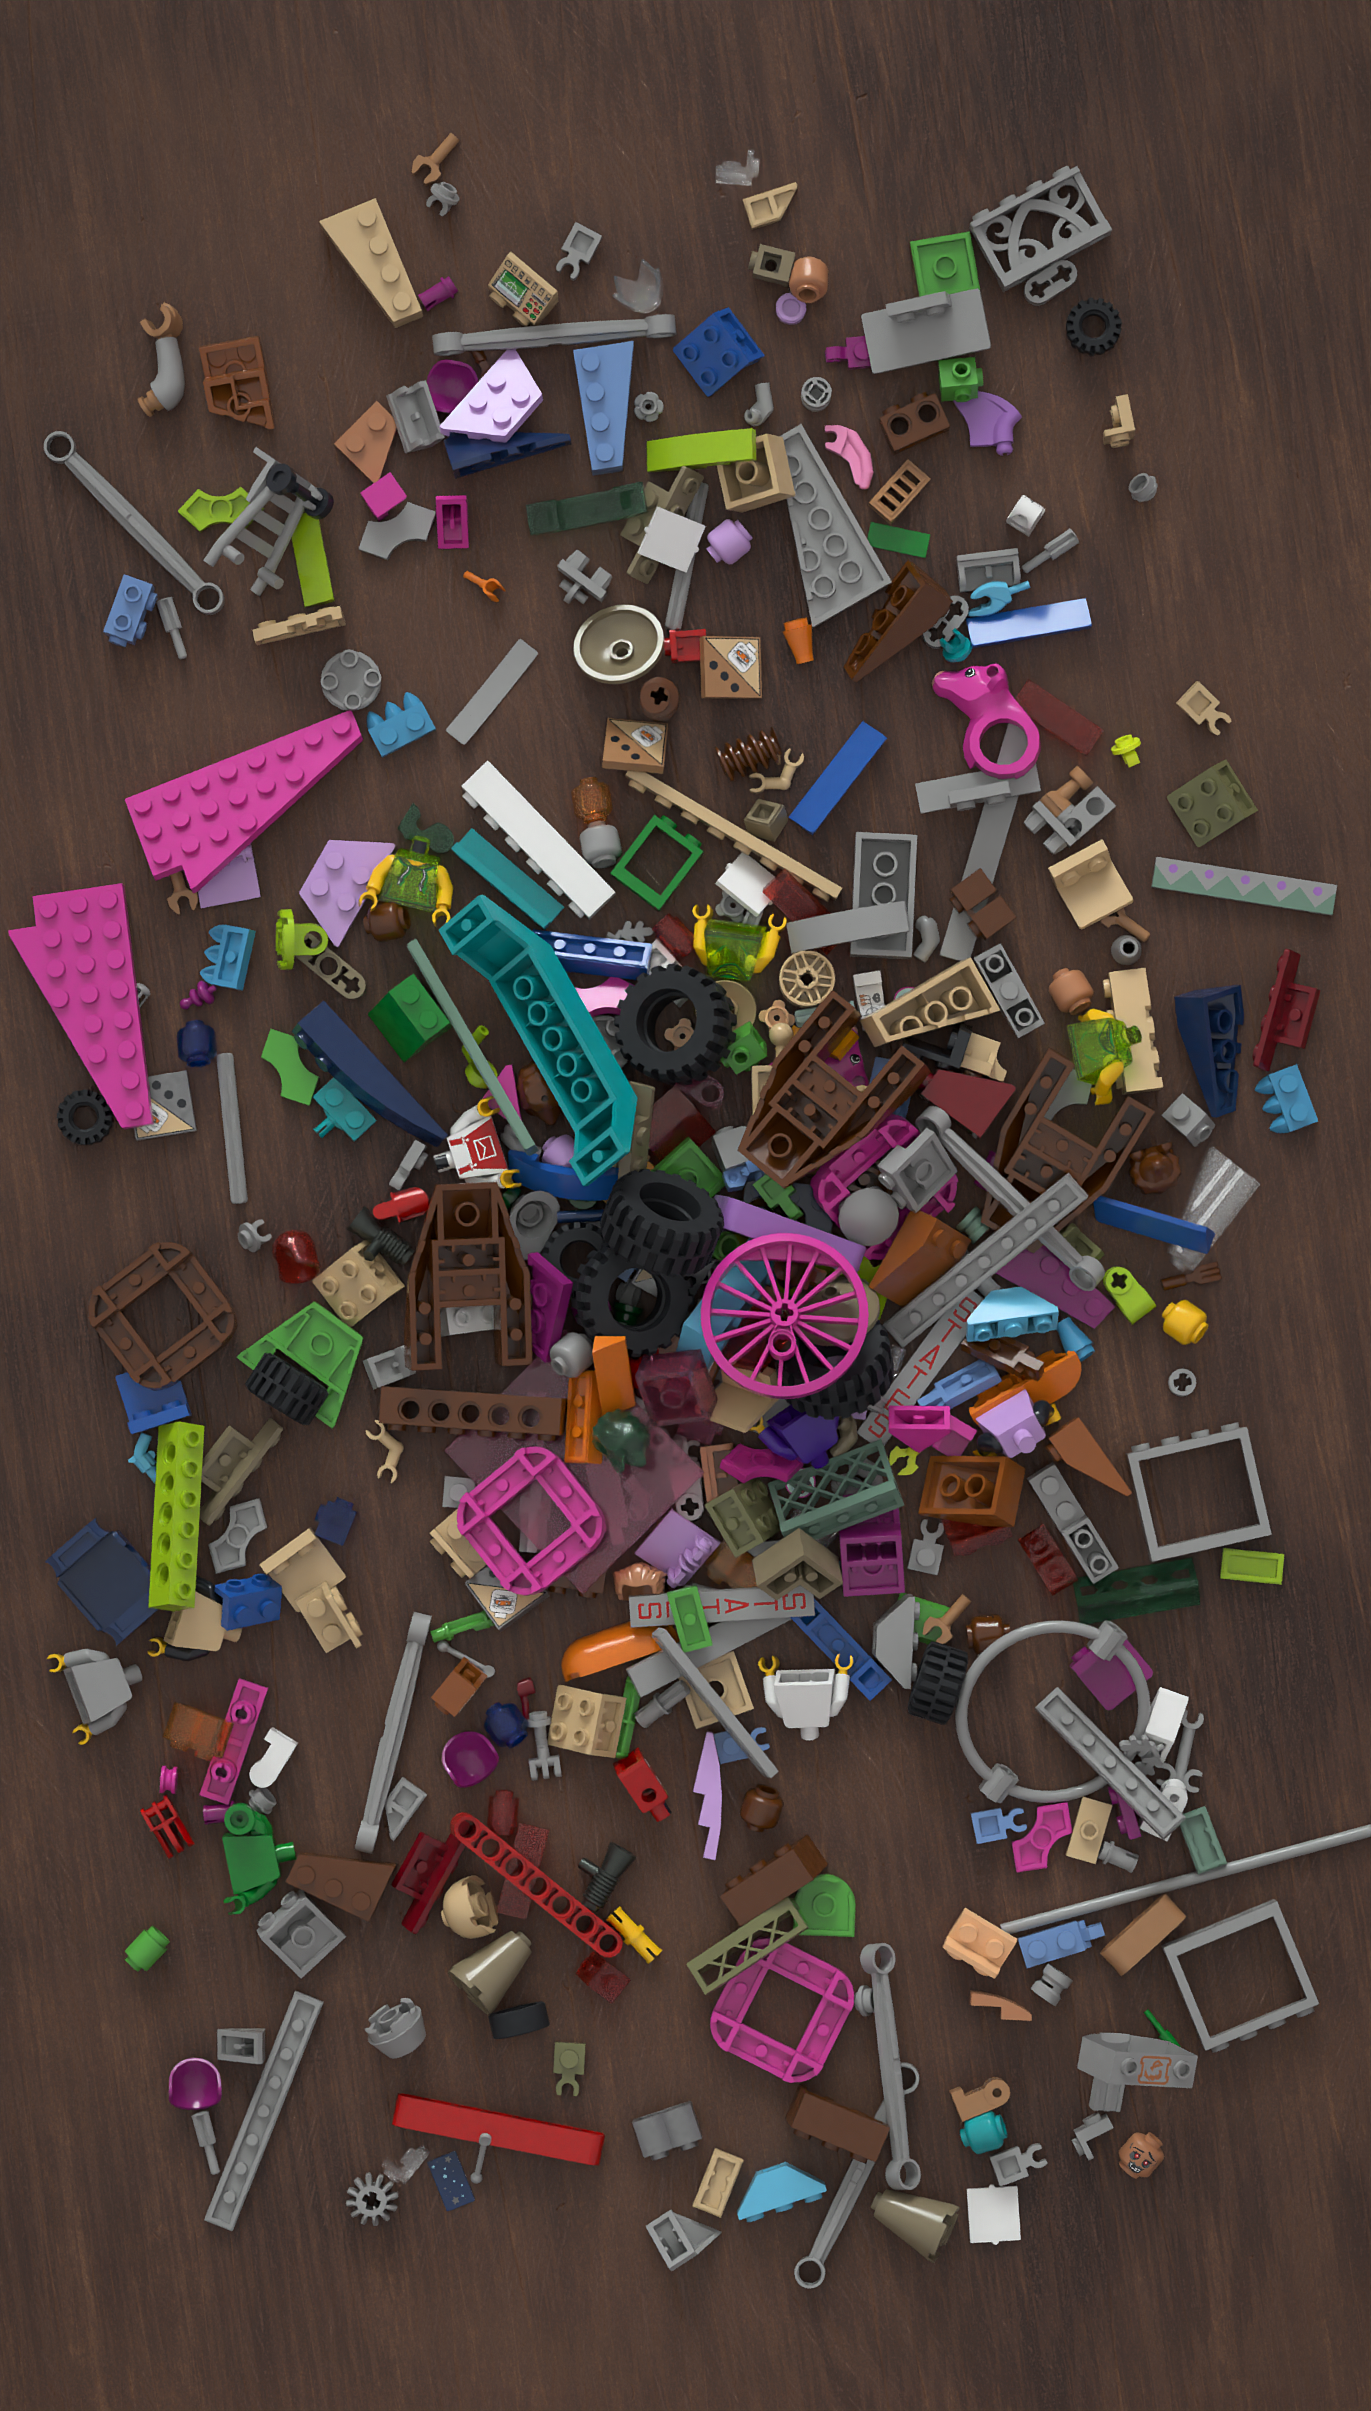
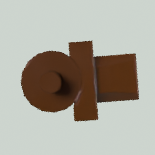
M773 1261L772 1272L774 1276L778 1278L777 1281L785 1283L787 1262ZM791 1262V1286H798L809 1263ZM814 1266L803 1289L807 1290L809 1285L816 1287L825 1279L827 1271Z

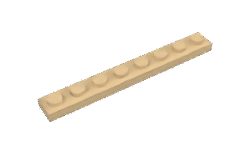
M627 771L625 776L630 780L628 785L642 794H644L645 790L656 795L654 801L667 809H670L672 805L683 811L680 815L681 817L695 825L698 821L709 826L707 829L708 833L720 840H723L724 836L735 842L733 845L735 849L748 856L750 852L755 853L761 857L759 862L773 871L777 867L788 873L786 875L788 880L798 886L806 883L814 888L812 894L826 902L830 898L836 901L841 893L842 888L646 772Z

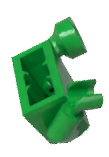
M236 1803L230 1806L224 1817L225 1826L230 1832L224 1833L222 1840L233 1894H238V1896L226 1897L224 1899V1903L232 1901L235 1903V1909L229 1912V1915L241 1914L245 1907L265 1897L277 1885L278 1878L281 1877L280 1863L297 1859L294 1842L276 1845L273 1827L267 1817L252 1810L250 1806L244 1803Z

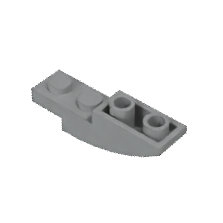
M1052 1462L1029 1476L1027 1480L1091 1582L1094 1584L1118 1569V1565L1055 1464Z

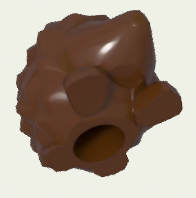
M532 1060L520 1069L516 1089L518 1099L521 1102L520 1106L529 1115L536 1116L548 1125H554L562 1109L536 1063Z
M1172 1142L1155 1145L1129 1154L1131 1167L1128 1172L1132 1178V1184L1139 1188L1142 1194H1162L1169 1188L1178 1185L1181 1169L1179 1167V1158L1174 1155L1173 1149H1171L1173 1146Z

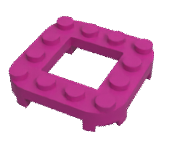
M892 1113L867 1137L824 1163L811 1179V1187L813 1188L816 1202L839 1229V1204L851 1195L847 1187L890 1148L894 1149L897 1145H900L906 1149L920 1135L919 1130L904 1117ZM954 1174L920 1210L933 1217H936L943 1210L949 1213L955 1206L953 1200L957 1191V1182H959L957 1176ZM897 1207L899 1212L898 1224L888 1239L877 1245L865 1246L867 1248L864 1256L867 1259L883 1260L910 1212L908 1208L900 1209Z
M524 1447L514 1453L515 1455L472 1491L466 1492L459 1500L460 1504L457 1510V1528L461 1535L465 1536L506 1590L524 1596L535 1595L547 1589L600 1544L606 1532L604 1515L596 1502L561 1458L554 1452L542 1447ZM537 1479L571 1522V1527L526 1563L490 1517Z
M771 1937L756 1938L753 1941L752 1947L763 1950L769 1946ZM785 1943L725 1984L711 2014L710 2027L713 2038L724 2051L730 2052L782 2078L783 2081L789 2083L807 2081L815 2075L817 2076L822 2070L853 2008V1985L848 1976L839 1968L789 1943ZM743 1949L735 1966H739L744 1962L745 1949ZM751 1951L750 1958L758 1952ZM768 1969L822 1995L796 2050L742 2023Z

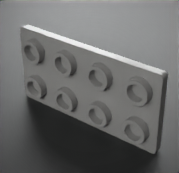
M978 288L954 294H948L946 291L889 303L886 304V309L864 313L861 316L871 369L874 374L991 348L982 295Z

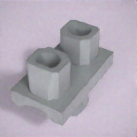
M579 550L570 555L566 561L562 559L557 565L558 571L575 583L572 585L565 579L561 582L559 587L567 592L563 601L569 604L575 598L584 604L588 596L580 591L582 588L602 603L607 596L606 590L613 577L601 567L598 568L591 579L582 574L581 572L590 562V559Z

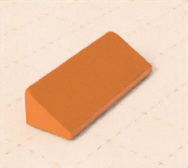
M595 1336L592 1355L602 1416L607 1417L634 1407L636 1405L626 1336Z
M584 1371L578 1377L569 1378L564 1463L601 1464L604 1417L601 1411L595 1371Z

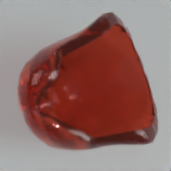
M293 1229L280 1234L275 1239L272 1245V1253L277 1261L281 1281L290 1284L305 1283L314 1279L320 1273L321 1266L318 1261L316 1245L309 1233Z

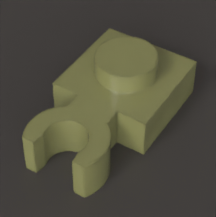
M555 2041L553 2073L562 2074V2078L556 2085L557 2095H561L562 2086L566 2083L573 2086V2096L578 2095L579 2083L575 2079V2074L584 2075L586 2043Z

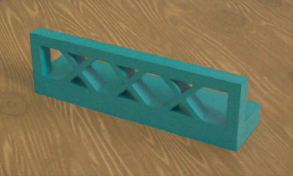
M471 828L459 843L456 842L451 848L456 856L544 931L564 909L563 905L474 829Z

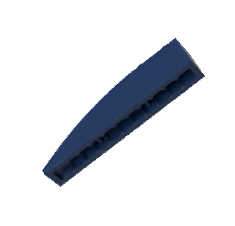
M322 1001L294 1027L292 1033L295 1035V1041L301 1048L308 1049L311 1052L319 1068L324 1072H329L350 1093L380 1116L435 1147H438L448 1136L325 1001Z

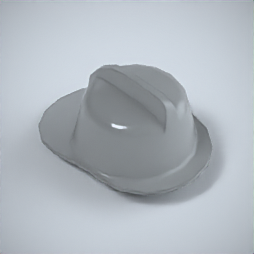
M541 1190L530 1192L517 1198L511 1206L509 1220L520 1244L524 1260L528 1259V1254L540 1253L557 1224V1211H560V1205L557 1199L549 1192Z

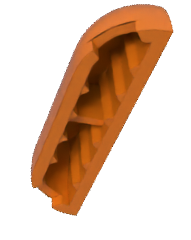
M1050 1350L1036 1357V1359L1044 1362V1373L1038 1382L1024 1375L1018 1377L1010 1373L1001 1377L1002 1382L978 1394L979 1399L973 1407H969V1413L973 1421L979 1426L976 1421L977 1417L1024 1389L1027 1390L1034 1404L1039 1400H1045L1051 1404L1067 1395L1076 1386L1081 1376V1362L1078 1355L1074 1351L1069 1350L1067 1355L1066 1353L1055 1354L1054 1350Z
M630 1621L581 1637L572 1642L564 1652L561 1663L564 1681L587 1676L661 1651L662 1649L651 1637L652 1633L659 1627L667 1630L676 1643L680 1641L679 1636L672 1625L631 1628Z

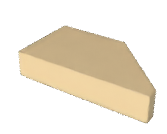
M796 182L743 199L752 230L781 221L797 190Z

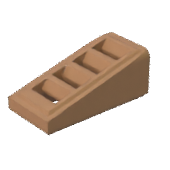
M908 459L872 498L868 506L892 525L928 484L931 478ZM907 470L920 481L917 486L903 475ZM899 479L912 490L909 494L896 484ZM891 488L904 498L901 503L888 493ZM883 497L896 507L894 511H891L881 502Z

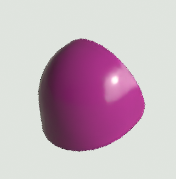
M445 359L438 361L432 367L426 382L436 411L451 413L478 383L477 375L471 366L460 361Z
M463 1732L453 1736L447 1742L442 1752L443 1766L454 1784L460 1788L471 1787L483 1781L494 1771L499 1761L498 1753L490 1741L477 1732Z
M188 2058L175 2065L169 2076V2102L177 2108L186 2110H199L216 2105L222 2097L221 2078L217 2068L202 2058Z

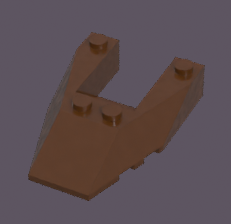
M834 990L827 995L773 1060L772 1070L765 1086L763 1085L759 1095V1102L754 1114L750 1117L737 1150L784 1189L867 1137L912 1096L931 1073L921 1060L902 1045L863 1092L859 1091L828 1066L825 1060L862 1017L855 1007Z
M1049 1047L1001 1128L993 1168L1029 1203H1032L1069 1173L1086 1192L1088 1198L1053 1226L1059 1232L1108 1190L1155 1111L1153 1108L1127 1094L1096 1147L1044 1117L1075 1066L1074 1061ZM987 1191L981 1223L997 1231L1014 1216ZM1037 1239L1025 1249L1034 1254L1044 1244Z
M497 1182L435 1184L407 1281L404 1356L405 1367L411 1371L442 1369L440 1308L493 1305L495 1363L501 1366L532 1365L530 1272L528 1267H526L520 1250V1244L513 1231Z

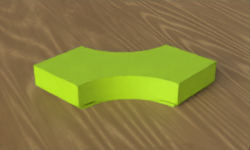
M242 487L226 496H211L197 489L178 510V513L201 533L206 528L215 524H232L250 502L246 500L248 493ZM253 519L249 522L245 529L253 522Z

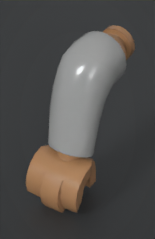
M165 302L160 307V311L165 317L164 323L160 328L156 329L153 322L146 318L140 322L143 329L149 335L158 339L155 342L158 374L155 380L150 383L152 389L146 393L147 397L141 396L138 398V403L149 417L154 415L155 409L160 411L165 408L170 411L175 408L182 399L185 389L183 364L176 339L182 331L183 321L178 311Z

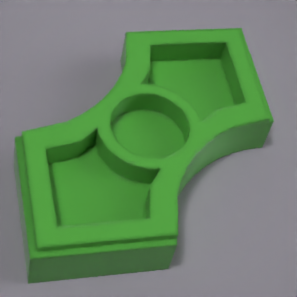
M270 1029L261 1058L271 1063L277 1069L282 1083L280 1096L310 1106L319 1076L309 1072L303 1065L299 1055V1045L295 1041L294 1036Z

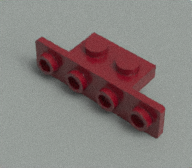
M1285 949L1283 955L1278 960L1276 983L1269 992L1270 1005L1267 1014L1264 1015L1261 1021V1038L1253 1051V1066L1267 1072L1270 1071L1277 1043L1305 1049L1321 991L1317 988L1294 983L1301 955L1290 949Z
M467 1820L462 1821L458 1827L460 1835H468L473 1829V1825ZM420 1831L391 1884L395 1889L414 1897L410 1908L401 1922V1925L413 1934H417L420 1928L426 1924L429 1911L434 1902L441 1897L445 1882L449 1875L456 1870L458 1859L464 1848L467 1847L452 1833H450L444 1843Z

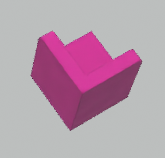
M391 472L360 492L361 497L379 522L389 515V510L407 498Z
M950 1415V1434L932 1444L931 1447L946 1456H961L977 1430Z

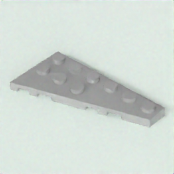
M802 424L780 437H783L796 495L786 500L813 629L892 584V581Z

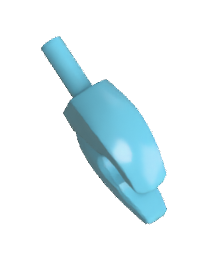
M992 581L979 586L973 591L970 598L978 599L988 596L990 601L969 610L968 616L983 617L999 612L1012 601V594L1031 588L1029 581L1009 588L1007 583L1002 581Z

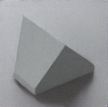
M672 2210L646 2225L649 2234L671 2272L698 2255L722 2233V2231L676 2214Z

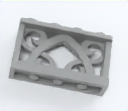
M1065 166L1052 174L1054 178L1043 184L1042 180H1039L1026 188L1027 193L1017 198L1015 194L1010 195L999 202V208L991 212L988 209H984L972 217L973 221L970 223L969 229L1003 292L1035 276L1055 262L1065 260L1110 236L1112 228L1103 216L1078 166L1072 169L1069 166ZM1065 185H1070L1078 191V201L1072 209L1065 207L1069 203L1070 194L1063 199L1057 195V191ZM1049 193V201L1038 199ZM1084 202L1096 222V225L1092 227L1076 214ZM1017 210L1013 222L1006 217V215ZM1029 211L1045 212L1060 217L1052 232L1053 248L1047 250L1042 243L1034 239L1019 240L1023 222ZM1067 221L1070 224L1065 229L1071 231V236L1069 238H1062L1059 235V230ZM1001 223L1004 228L1001 233L994 232V234L999 238L1009 237L1008 243L994 244L989 241L986 236L987 228L991 224ZM1032 246L1035 248L1036 254L1032 258H1028L1025 256L1027 249L1019 251V247ZM1008 250L1010 271L1004 272L993 251Z

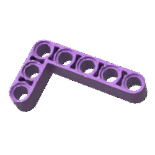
M715 1194L714 1198L718 1202L724 1217L723 1230L751 1239L777 1233L809 1236L837 1250L858 1273L867 1247L737 1199Z

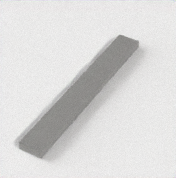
M1008 723L996 764L1008 765L1018 761L1024 755L1028 746V739L1018 726ZM1019 796L1005 798L1006 802L1001 804L988 805L987 802L984 803L961 881L981 868L993 884ZM988 898L972 910L975 913L986 906ZM953 907L940 956L956 961H962L971 957L976 937L967 926L970 919L964 911L959 914Z
M1067 1173L886 1320L883 1326L902 1348L905 1347L1085 1201L1088 1195L1073 1177Z
M295 1990L204 2219L205 2221L233 2231L324 2001Z

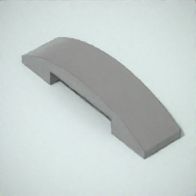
M905 901L846 910L786 923L792 954L910 931Z

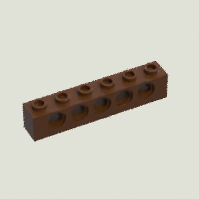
M381 1386L379 1423L388 1424L387 1430L406 1431V1425L418 1426L417 1432L436 1433V1427L448 1428L447 1434L466 1435V1429L478 1430L477 1436L496 1437V1431L508 1432L507 1438L526 1439V1433L538 1434L537 1440L556 1441V1435H565L567 1399ZM412 1401L416 1402L419 1406V1414L413 1419L408 1416L406 1411L408 1404ZM442 1403L446 1404L449 1408V1416L443 1421L436 1414L438 1406ZM472 1405L476 1406L479 1410V1418L473 1423L466 1416L467 1409ZM502 1407L506 1408L510 1415L508 1422L504 1425L500 1424L496 1418L497 1411ZM532 1409L536 1410L540 1416L538 1424L534 1427L530 1426L526 1420L527 1413Z

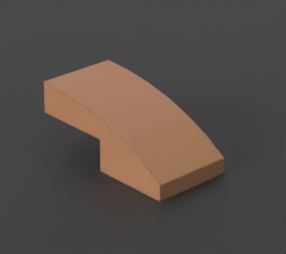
M970 1990V2005L1000 2007L999 2017L1003 2020L1032 2021L1031 2012L1018 2003L996 1994Z

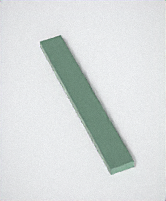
M414 939L407 944L408 950L527 1155L531 1156L539 1151L419 942L417 939Z

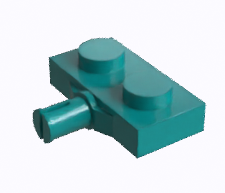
M334 1077L313 1096V1099L321 1106L327 1117L313 1129L316 1134L319 1133L318 1136L322 1139L329 1131L336 1127L344 1131L355 1142L377 1121L352 1093Z

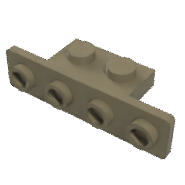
M682 466L669 492L648 481L620 535L641 546L646 534L644 528L649 526L657 506L684 517L704 476L686 466ZM637 551L627 570V574L648 584L659 562L640 555Z
M629 1081L638 1099L631 1149L626 1156L616 1163V1168H619L618 1179L631 1171L636 1170L639 1172L647 1167L655 1088Z
M269 1418L252 1441L229 1425L204 1457L201 1481L213 1489L214 1492L201 1507L199 1518L208 1526L223 1515L225 1506L232 1496H236L242 1490L245 1479L251 1472L258 1469L261 1465L262 1457L268 1449L278 1443L283 1427L275 1420Z

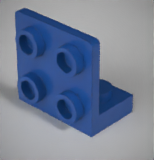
M729 307L713 313L673 348V352L707 397L717 392L743 368L757 363L765 356Z
M128 1372L116 1376V1382L129 1419L127 1424L131 1434L192 1416L181 1380L167 1389L153 1391L135 1382Z

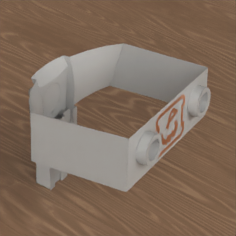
M1100 2033L1082 2037L1077 2069L1094 2076L1089 2107L1094 2111L1120 2112L1125 2085L1192 2088L1198 2056L1169 2041L1122 2033Z

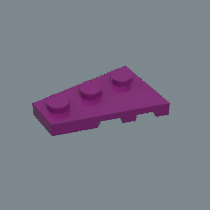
M535 1252L528 1254V1265L533 1266V1280H530V1293L533 1296V1309L531 1310L532 1352L542 1361L548 1363L551 1362L550 1349L561 1338L573 1282L542 1255Z

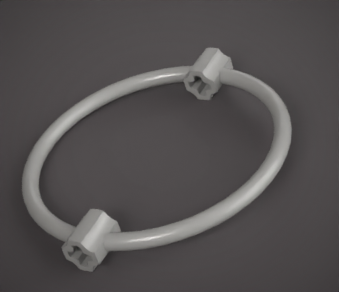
M1064 1620L1037 1622L1003 1635L989 1645L973 1662L965 1675L956 1703L955 1722L962 1751L970 1765L984 1779L979 1785V1789L987 1798L995 1803H1002L1006 1796L1010 1795L1030 1802L1057 1803L1084 1797L1108 1784L1099 1775L1086 1783L1062 1790L1042 1791L1015 1785L1019 1779L1010 1768L996 1763L990 1769L980 1758L970 1737L967 1716L969 1699L978 1677L990 1661L1000 1652L1018 1641L1032 1636L1047 1633H1068L1089 1638L1088 1648L1101 1659L1110 1661L1116 1655L1126 1666L1134 1682L1138 1699V1716L1133 1735L1137 1740H1141V1736L1144 1735L1150 1718L1149 1690L1138 1662L1122 1645L1128 1637L1119 1626L1106 1620L1099 1629L1090 1625ZM1123 1751V1754H1124L1131 1762H1132V1760L1134 1759V1757L1136 1756V1754L1138 1753V1752L1136 1751V1752L1134 1753V1755L1128 1756V1755H1127V1752H1126V1751Z

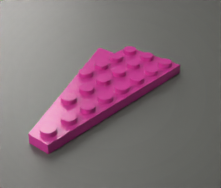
M349 710L126 798L125 802L155 881L184 870L193 894L198 892L363 741L353 712Z
M119 883L32 896L36 926L8 930L11 940L121 1128L129 1129L154 1125L124 884Z

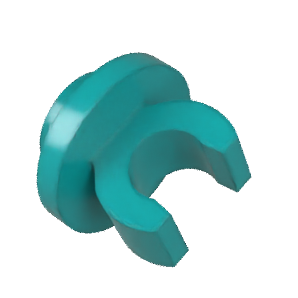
M954 628L952 630L955 635L954 639L947 642L941 638L939 641L941 647H943V656L948 662L963 661L972 651L970 640Z

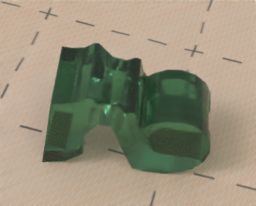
M412 803L397 831L404 836L405 841L414 842L415 839L421 842H428L432 852L439 855L448 853L454 845V836L451 830L439 822L426 830L417 828V822L421 819L419 808Z

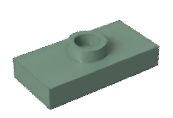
M1203 1806L1184 1813L1183 1815L1186 1817V1820L1179 1827L1197 1874L1227 1864L1206 1807Z

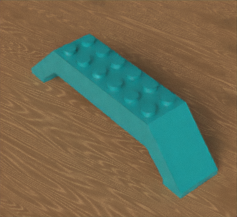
M479 895L439 929V932L452 955H458L489 980L575 1132L574 1154L569 1162L582 1185L588 1186L630 1152L638 1097L551 945L485 895Z

